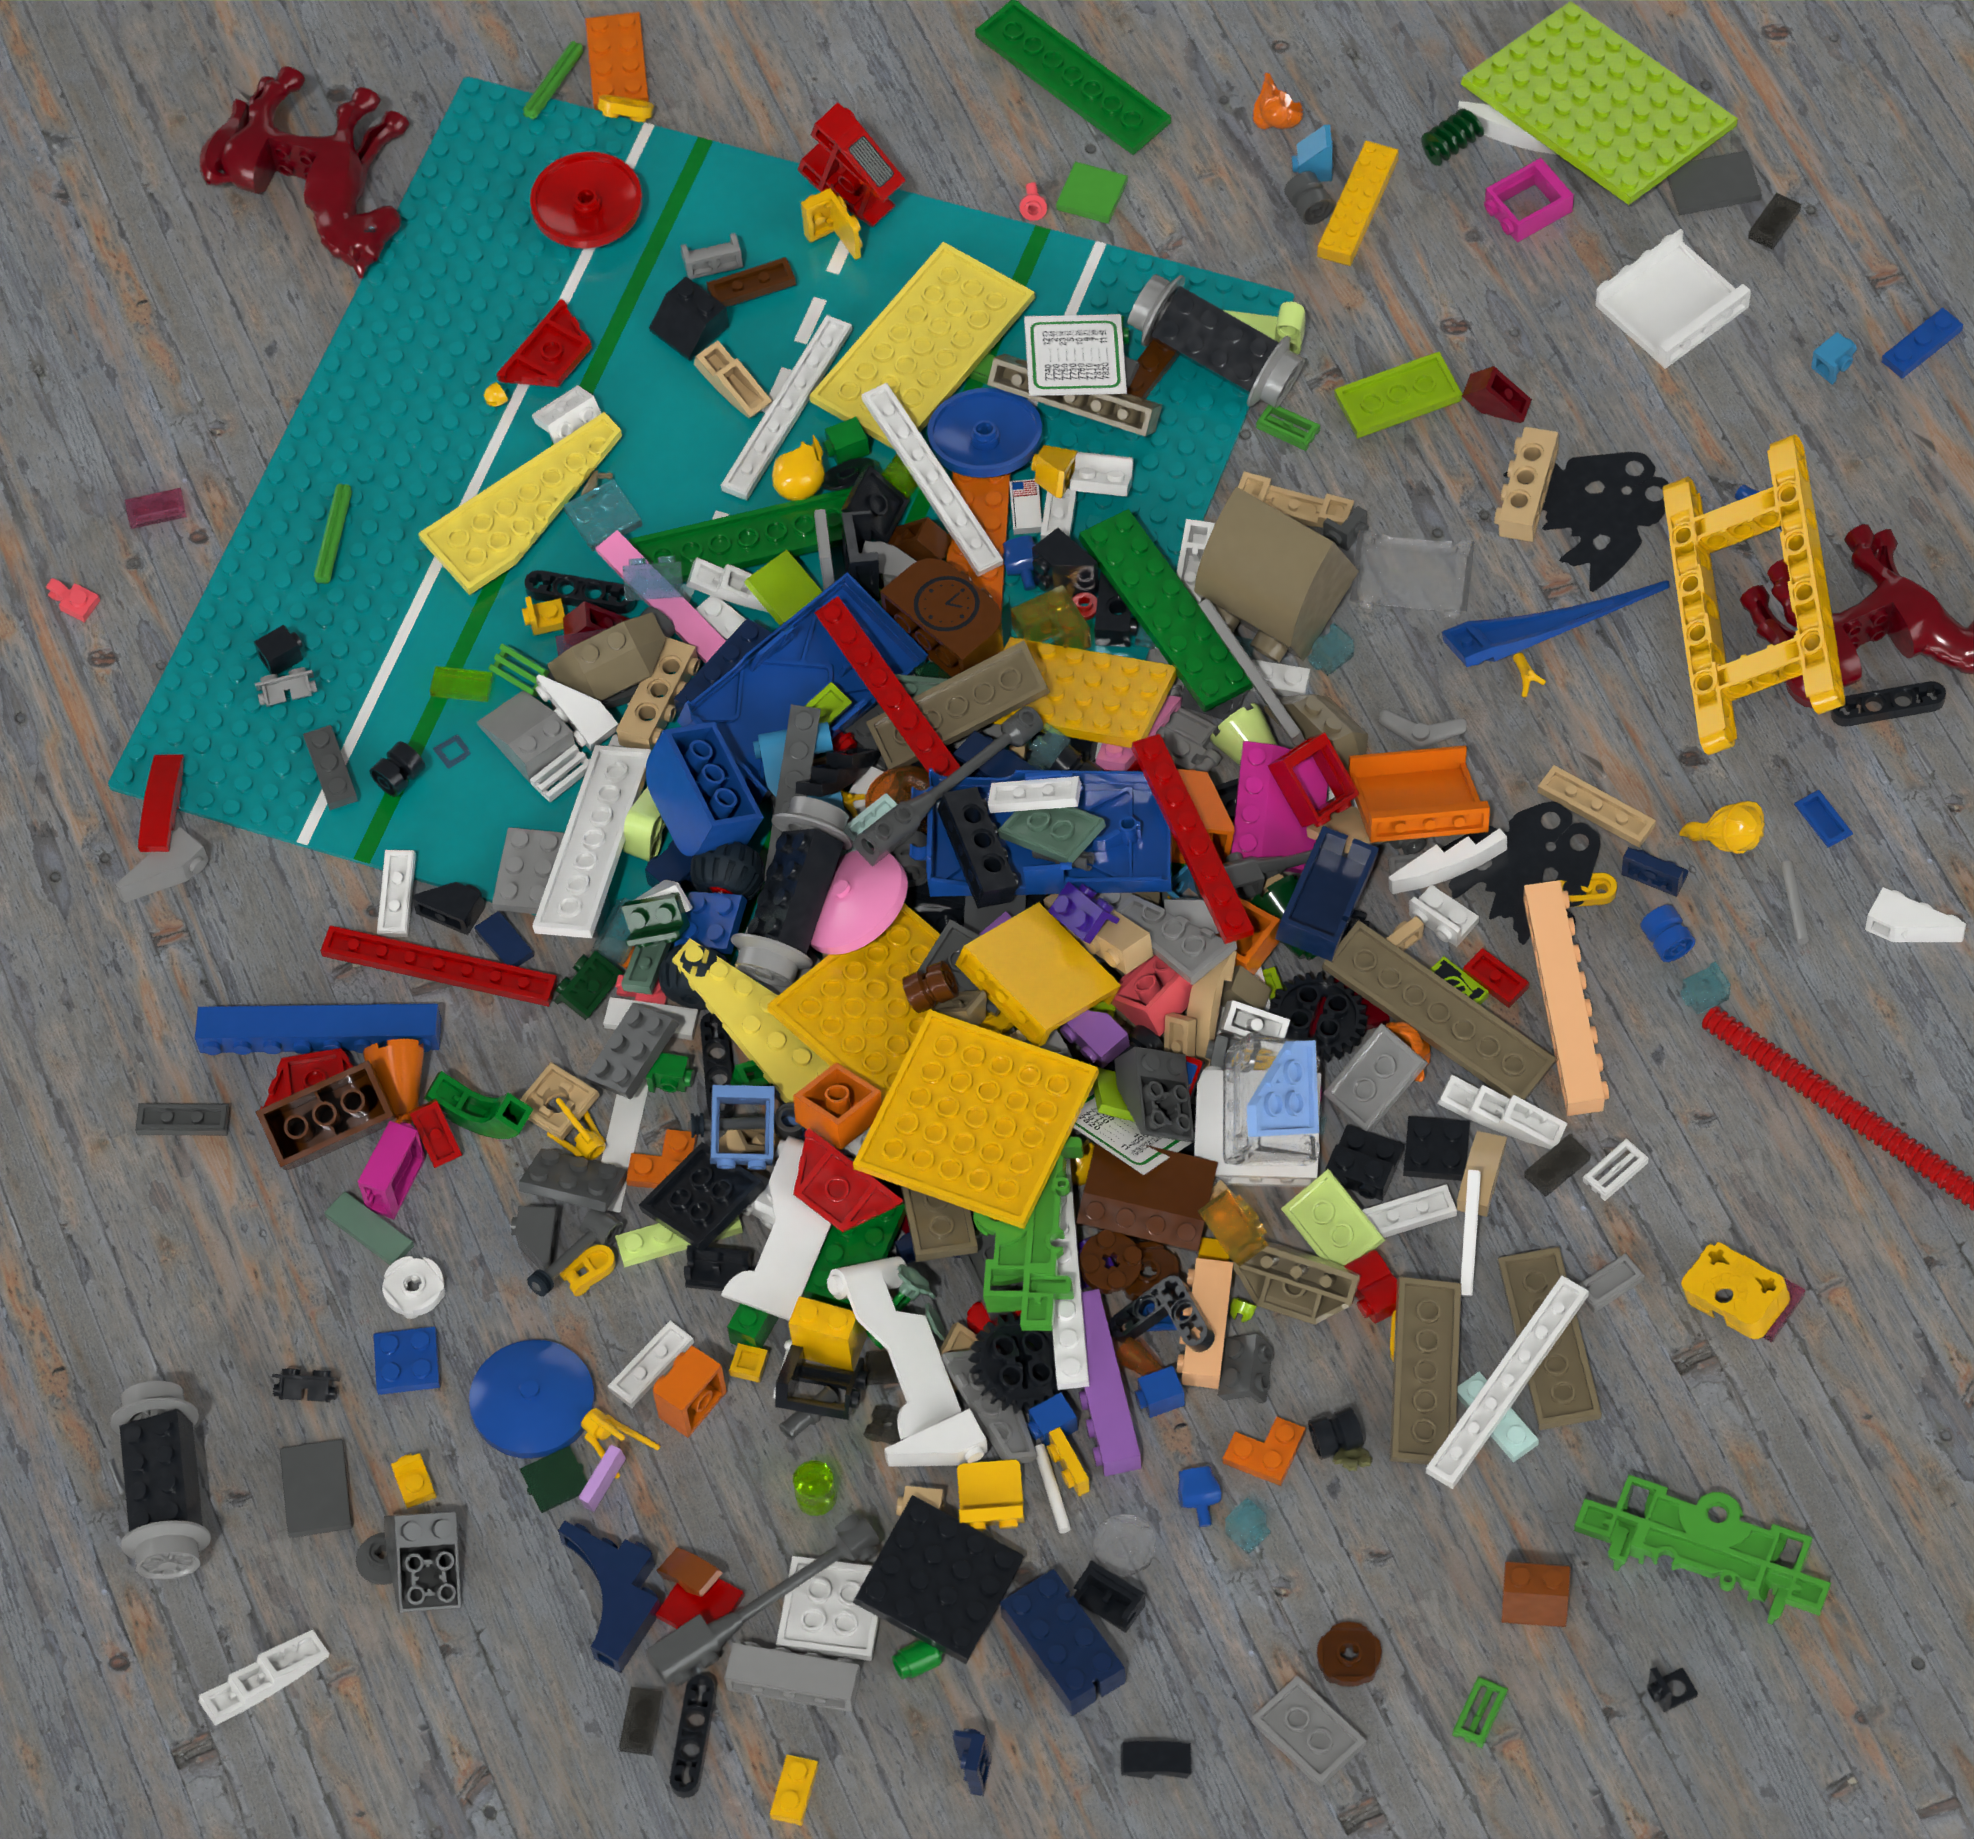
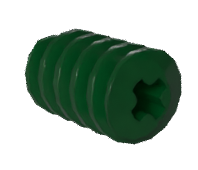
M1459 109L1456 114L1450 115L1447 120H1443L1438 126H1434L1430 132H1425L1422 135V148L1430 162L1440 166L1442 159L1446 161L1450 159V153L1456 155L1459 152V147L1465 149L1468 146L1467 141L1474 143L1476 136L1482 137L1484 129L1472 112L1467 109Z

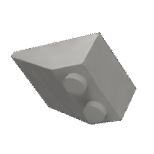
M524 690L477 721V725L529 782L533 776L575 744L573 731L553 710Z

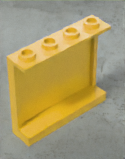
M1039 902L964 945L955 963L979 990H984L987 998L1037 1047H1041L1046 1043L1052 1031L1100 1002L1104 1001L1107 1005H1110L1121 986L1093 955Z

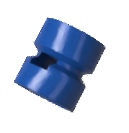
M1663 905L1654 909L1640 923V928L1648 940L1654 942L1653 947L1663 962H1671L1681 958L1695 945V938L1687 927L1682 926L1683 920L1672 905Z

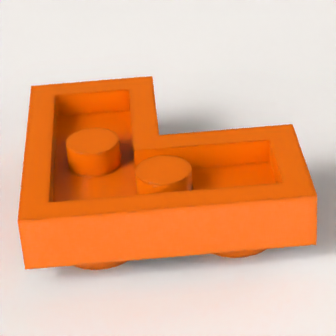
M666 1129L661 1156L631 1153L626 1178L627 1186L655 1189L696 1148L697 1135H695V1138H691L690 1131Z
M1276 1417L1264 1443L1235 1432L1222 1458L1223 1464L1281 1486L1306 1434V1428Z

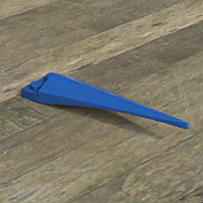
M1662 581L1613 597L1552 611L1498 619L1467 621L1442 631L1443 641L1466 667L1479 665L1483 661L1495 662L1668 589L1670 584L1669 581Z

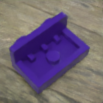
M1067 882L1048 910L1051 915L1088 944L1092 942L1107 919L1115 924L1120 920V918L1112 913L1114 907L1102 898L1095 899L1094 897L1097 893L1083 883L1078 887Z

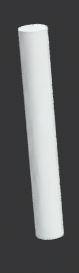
M1038 1444L1034 1446L1037 1453L1036 1460L1059 1533H1067L1071 1530L1050 1459L1045 1445Z

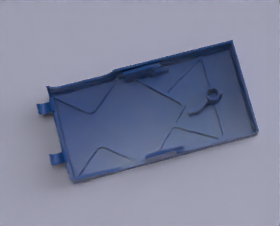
M848 572L746 653L735 667L691 702L688 700L677 720L682 727L709 722L716 723L758 805L763 803L772 793L767 788L762 758L756 759L753 741H758L757 734L787 729L791 704L805 706L832 682L852 701V704L829 726L831 740L839 733H845L857 720L879 704L814 612L839 596L894 674L912 676L922 668L928 657V654Z
M929 768L930 787L922 791L911 787V799L922 793L929 792L946 779L947 776L938 775L934 772L933 768ZM1015 770L1011 776L1002 778L966 777L948 791L977 787L981 798L986 800L988 806L991 783L1079 776L1082 785L1079 804L1075 808L1103 818L1106 827L1084 850L1094 853V864L1087 863L1092 869L1084 871L1083 869L1072 867V862L1055 864V862L1036 859L1032 856V850L1004 840L998 834L1001 846L1005 847L1011 871H1014L1018 878V889H1016L1014 895L1060 894L1067 882L1078 887L1083 883L1096 893L1172 892V833L1142 771ZM939 798L928 812L927 845L915 847L913 844H910L909 856L914 860H926L930 897L972 896L937 809L941 798ZM988 808L990 820L996 824L997 830L1014 813H990Z

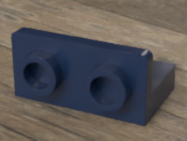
M1628 847L1623 856L1621 875L1677 897L1688 876V870L1677 866L1673 862L1654 857L1643 850Z
M975 1729L954 1730L952 1737L958 1759L961 1760L960 1767L964 1769V1781L968 1782L971 1794L983 1796L992 1762L986 1736Z

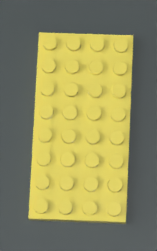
M942 242L809 395L810 402L843 421L857 417L867 435L894 449L861 399L862 394L887 383L918 431L921 432L929 423L935 409L955 393L1033 302L1035 292Z

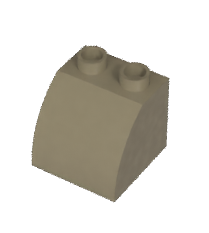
M1235 487L1221 511L1204 549L1196 576L1194 592L1202 600L1207 598V600L1211 601L1232 633L1238 624L1256 633L1250 646L1264 656L1280 663L1286 652H1289L1304 661L1359 571L1333 541L1242 489Z

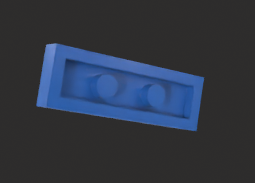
M1942 307L1883 354L1882 363L1903 379L1963 330V323Z

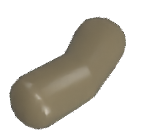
M598 470L593 472L581 492L582 498L590 500L597 489L598 479L611 480L612 473H598Z

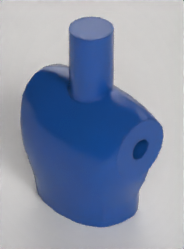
M1030 535L1017 537L1003 543V561L1008 576L1021 575L1025 591L1036 588L1032 575L1034 570L1032 547L1036 544Z
M1206 1466L1179 1471L1178 1499L1182 1508H1196L1199 1527L1211 1526L1208 1506L1221 1502L1220 1486L1212 1473L1211 1467Z

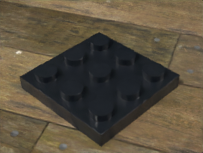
M701 1142L638 1206L644 1214L703 1252L766 1187L761 1179L739 1165H735L733 1169L717 1168V1164H710V1147Z

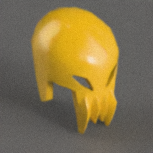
M812 435L813 444L811 446L801 441L799 448L785 453L775 460L772 471L773 487L780 496L789 501H800L812 497L821 488L824 481L823 450L814 435Z

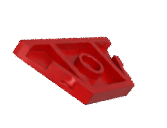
M560 299L497 372L498 381L503 383L559 387L591 350L590 339L581 330L579 322L575 316L571 315L564 300Z
M342 1048L281 1058L276 1069L277 1075L271 1081L268 1088L269 1095L264 1107L354 1066Z
M810 1128L806 1130L793 1195L842 1233L894 1209L904 1202L871 1175L855 1170L853 1161Z

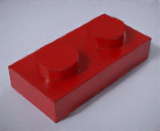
M1483 948L1463 967V971L1508 1008L1529 988L1527 980Z
M436 1099L408 1112L434 1168L462 1156Z

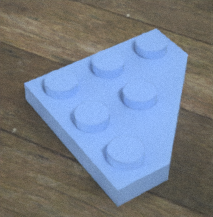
M1316 1040L1286 1041L1247 1104L1248 1137L1319 1133Z

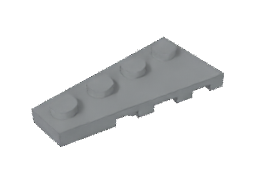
M1132 895L1114 909L1149 932L1153 954L1191 985H1194L1237 949L1236 941L1224 944L1223 939L1216 936L1214 931L1205 927L1202 929L1190 924L1189 920L1184 917H1174L1166 913L1164 908L1136 895Z
M1000 1347L996 1348L1002 1354ZM975 1351L943 1353L941 1358L946 1371L1001 1460H1017L1020 1464L1034 1462L1037 1453L1022 1410L1014 1414L1013 1406L1009 1405L1003 1411L1001 1407L1002 1401L998 1400L993 1405L990 1404L993 1395L988 1393L982 1396L981 1392L985 1388L984 1385H974L979 1375L969 1372L976 1363L969 1361L968 1358ZM1003 1375L1004 1381L1009 1385H1013L1011 1378Z

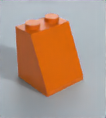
M1178 769L1222 863H1225V859L1230 855L1234 825L1208 772ZM1172 835V863L1186 864Z

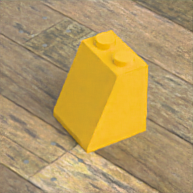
M799 1296L788 1323L792 1345L803 1347V1359L854 1372L867 1334L866 1329L855 1318L853 1310Z

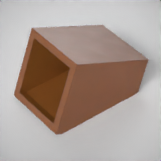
M1505 1561L1501 1623L1566 1627L1570 1565Z

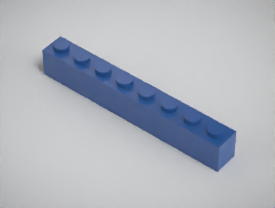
M438 1004L198 1007L195 1041L199 1052L208 1055H218L220 1053L246 1055L250 1052H265L267 1054L296 1052L298 1054H307L309 1052L342 1048L343 1051L363 1053L366 1047L378 1043V1048L388 1046L387 1040L392 1039L418 1040L419 1045L423 1043L424 1052H429L430 1050L440 1049L442 1018Z

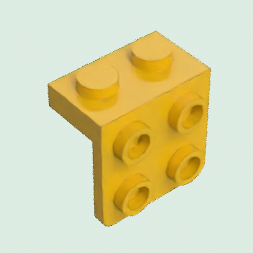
M828 188L816 195L809 196L801 202L804 235L810 243L835 231L855 260L861 258L860 248L863 245L858 232L861 230L857 218L854 215L850 216L847 212L846 204L841 196L836 197L831 188Z
M1002 1460L965 1463L957 1467L960 1523H965L978 1531H984L986 1526L999 1525V1529H1013L1018 1527V1523H1025L1019 1461Z

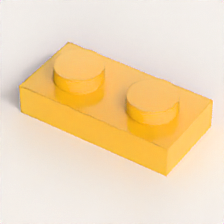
M1060 1427L1050 1431V1444L1047 1445V1450L1054 1463L1059 1461L1063 1468L1061 1475L1066 1486L1069 1489L1073 1487L1078 1497L1090 1492L1089 1478Z
M786 1755L770 1811L771 1819L802 1826L819 1767L818 1761Z

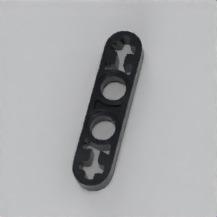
M542 570L530 572L524 582L528 596L535 600L551 601L561 598L562 604L576 607L585 601L617 614L628 613L635 606L633 589L625 584ZM538 582H543L538 588H534ZM564 585H570L574 588L567 595L558 592L559 588ZM591 590L602 592L601 596L597 599L586 597L587 593ZM622 596H626L627 599H623L622 602H617V600H620Z
M1928 681L1845 696L1844 706L1831 710V718L1837 725L1848 727L1934 712L1943 707L1946 690L1940 683ZM1927 693H1932L1937 699L1932 700L1930 696H1927ZM1904 696L1910 699L1911 704L1899 706L1896 704L1895 699ZM1875 701L1881 704L1882 709L1870 711L1867 709L1866 704ZM1845 708L1847 712H1850L1849 715H1844V712L1840 711V709Z
M711 1012L705 1014L700 1022L706 1100L710 1117L713 1086L710 1081L712 1077L717 1074H723L727 1077V1081L723 1085H730L733 1076L729 1034L722 1027L723 1023L715 1014H711ZM712 1023H717L718 1038L712 1037ZM713 1048H721L725 1051L723 1057L719 1059L710 1058L708 1053ZM725 1104L724 1110L719 1111V1118H732L735 1114V1104Z
M705 1675L692 1677L686 1685L670 1772L671 1788L674 1794L681 1798L694 1796L699 1790L716 1698L715 1685L712 1679ZM700 1685H704L706 1691H708L702 1694V1706L697 1705L696 1691H694L699 1690ZM693 1714H700L705 1718V1721L701 1727L691 1728L687 1725V1719ZM694 1744L699 1747V1753L693 1758H685L681 1754L684 1746ZM684 1767H688L691 1782L682 1788L679 1781L684 1778Z

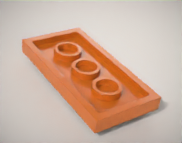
M633 12L585 18L594 109L599 110L598 102L601 95H613L649 102L640 13Z

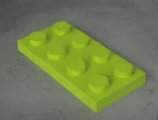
M1439 351L1334 389V396L1357 439L1462 401V392Z

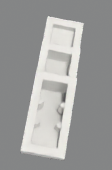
M1459 101L1458 110L1467 109L1472 112L1482 124L1484 136L1520 148L1558 155L1490 105Z
M698 557L694 560L687 580V587L731 603L768 612L744 584V581L752 575L751 573L730 564L721 568Z
M1499 828L1476 845L1467 836L1446 852H1443L1436 844L1389 876V890L1392 894L1421 889L1453 879L1475 869L1507 850V836Z
M1454 1075L1448 1078L1437 1102L1438 1105L1492 1130L1554 1151L1557 1149L1568 1124L1515 1095L1509 1099L1485 1085L1478 1089Z
M312 1629L259 1654L257 1662L230 1674L228 1682L200 1694L198 1702L216 1726L249 1709L300 1678L328 1658L329 1652Z

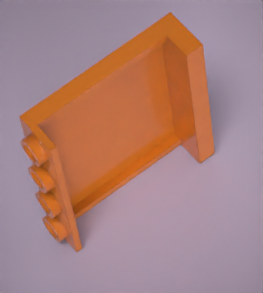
M1466 745L1349 756L1348 774L1359 792V795L1355 797V801L1370 843L1488 832L1490 806L1488 801H1480L1466 765Z

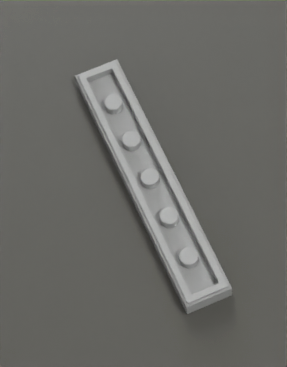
M1206 598L1198 605L1202 613L1248 677L1293 745L1297 746L1305 739L1302 732L1211 601Z

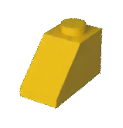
M1043 445L1040 452L1034 454L1031 469L1036 471L1034 482L1053 496L1062 498L1070 485V479L1075 470L1077 451Z

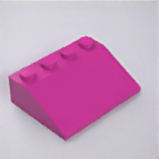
M1243 741L1233 823L1234 835L1230 854L1240 852L1243 858L1249 856L1286 857L1313 849L1316 840L1307 837L1308 826L1301 827L1267 766L1291 749L1273 744ZM1311 755L1292 769L1316 810L1326 803L1328 783ZM1306 864L1287 868L1283 872L1302 873Z

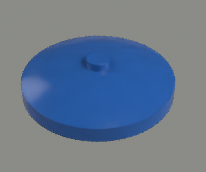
M997 388L967 390L948 398L935 409L930 417L927 428L928 445L939 463L957 474L977 478L1001 476L1021 468L1038 452L1043 436L1042 421L1037 409L1024 397Z
M525 1340L501 1348L482 1364L470 1388L469 1406L477 1431L494 1449L517 1458H541L562 1451L582 1435L585 1430L581 1427V1422L584 1416L595 1407V1390L588 1368L573 1351L551 1341Z

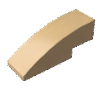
M718 340L696 355L694 365L728 402L749 419L772 403L769 396L738 358L733 359Z
M1481 1131L1476 1132L1457 1198V1211L1465 1212L1468 1170H1479L1481 1172L1478 1215L1487 1217L1507 1137Z

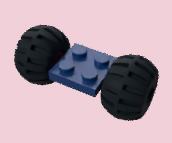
M734 842L729 845L726 843L718 846L715 851H708L692 858L690 875L693 886L698 892H690L688 900L693 907L690 911L686 912L690 926L682 934V937L675 941V947L665 955L659 969V982L662 992L677 1004L698 1010H708L705 1006V1001L696 990L692 991L682 971L680 973L677 965L672 962L673 957L690 938L701 945H698V947L702 949L703 954L705 948L709 950L706 964L701 963L702 959L697 962H690L685 958L686 950H684L680 962L683 963L682 967L689 974L692 966H696L698 969L695 976L705 977L706 971L710 970V966L717 962L716 955L731 965L730 961L722 954H732L734 945L731 942V937L734 934H738L746 903L757 895L764 882L765 869L762 858L751 847L740 842Z

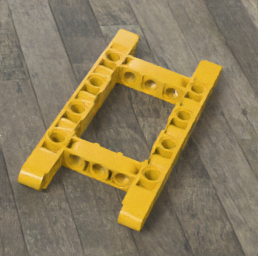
M1796 434L1770 444V450L1767 453L1773 487L1703 514L1701 494L1697 493L1696 486L1690 477H1685L1663 486L1669 542L1700 744L1708 756L1735 745L1737 732L1732 706L1733 700L1797 676L1803 675L1806 698L1809 697L1811 705L1818 715L1845 705L1836 636L1806 455L1803 444ZM1781 526L1780 538L1784 562L1788 565L1790 581L1787 582L1792 612L1796 615L1798 630L1795 631L1796 635H1794L1793 639L1777 645H1767V648L1748 656L1743 654L1740 656V659L1727 663L1710 553Z

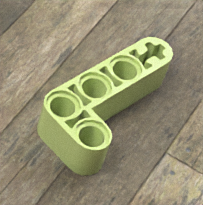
M1285 302L1280 305L1278 317L1223 310L1277 342H1280L1285 336H1289L1291 338L1290 351L1297 355L1300 354L1305 331V309L1302 305L1295 302Z
M648 786L630 808L626 816L623 852L649 862L660 851L662 830L666 825L650 795Z

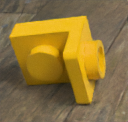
M531 596L525 597L527 608L522 609L525 626L531 625L534 636L564 629L563 617L565 614L561 598L532 604Z
M420 1453L404 1455L391 1464L407 1509L437 1498Z

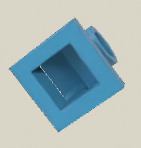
M1836 332L1813 351L1811 368L1829 383L1834 384L1837 373L1846 371L1852 364V356L1857 351L1855 343Z

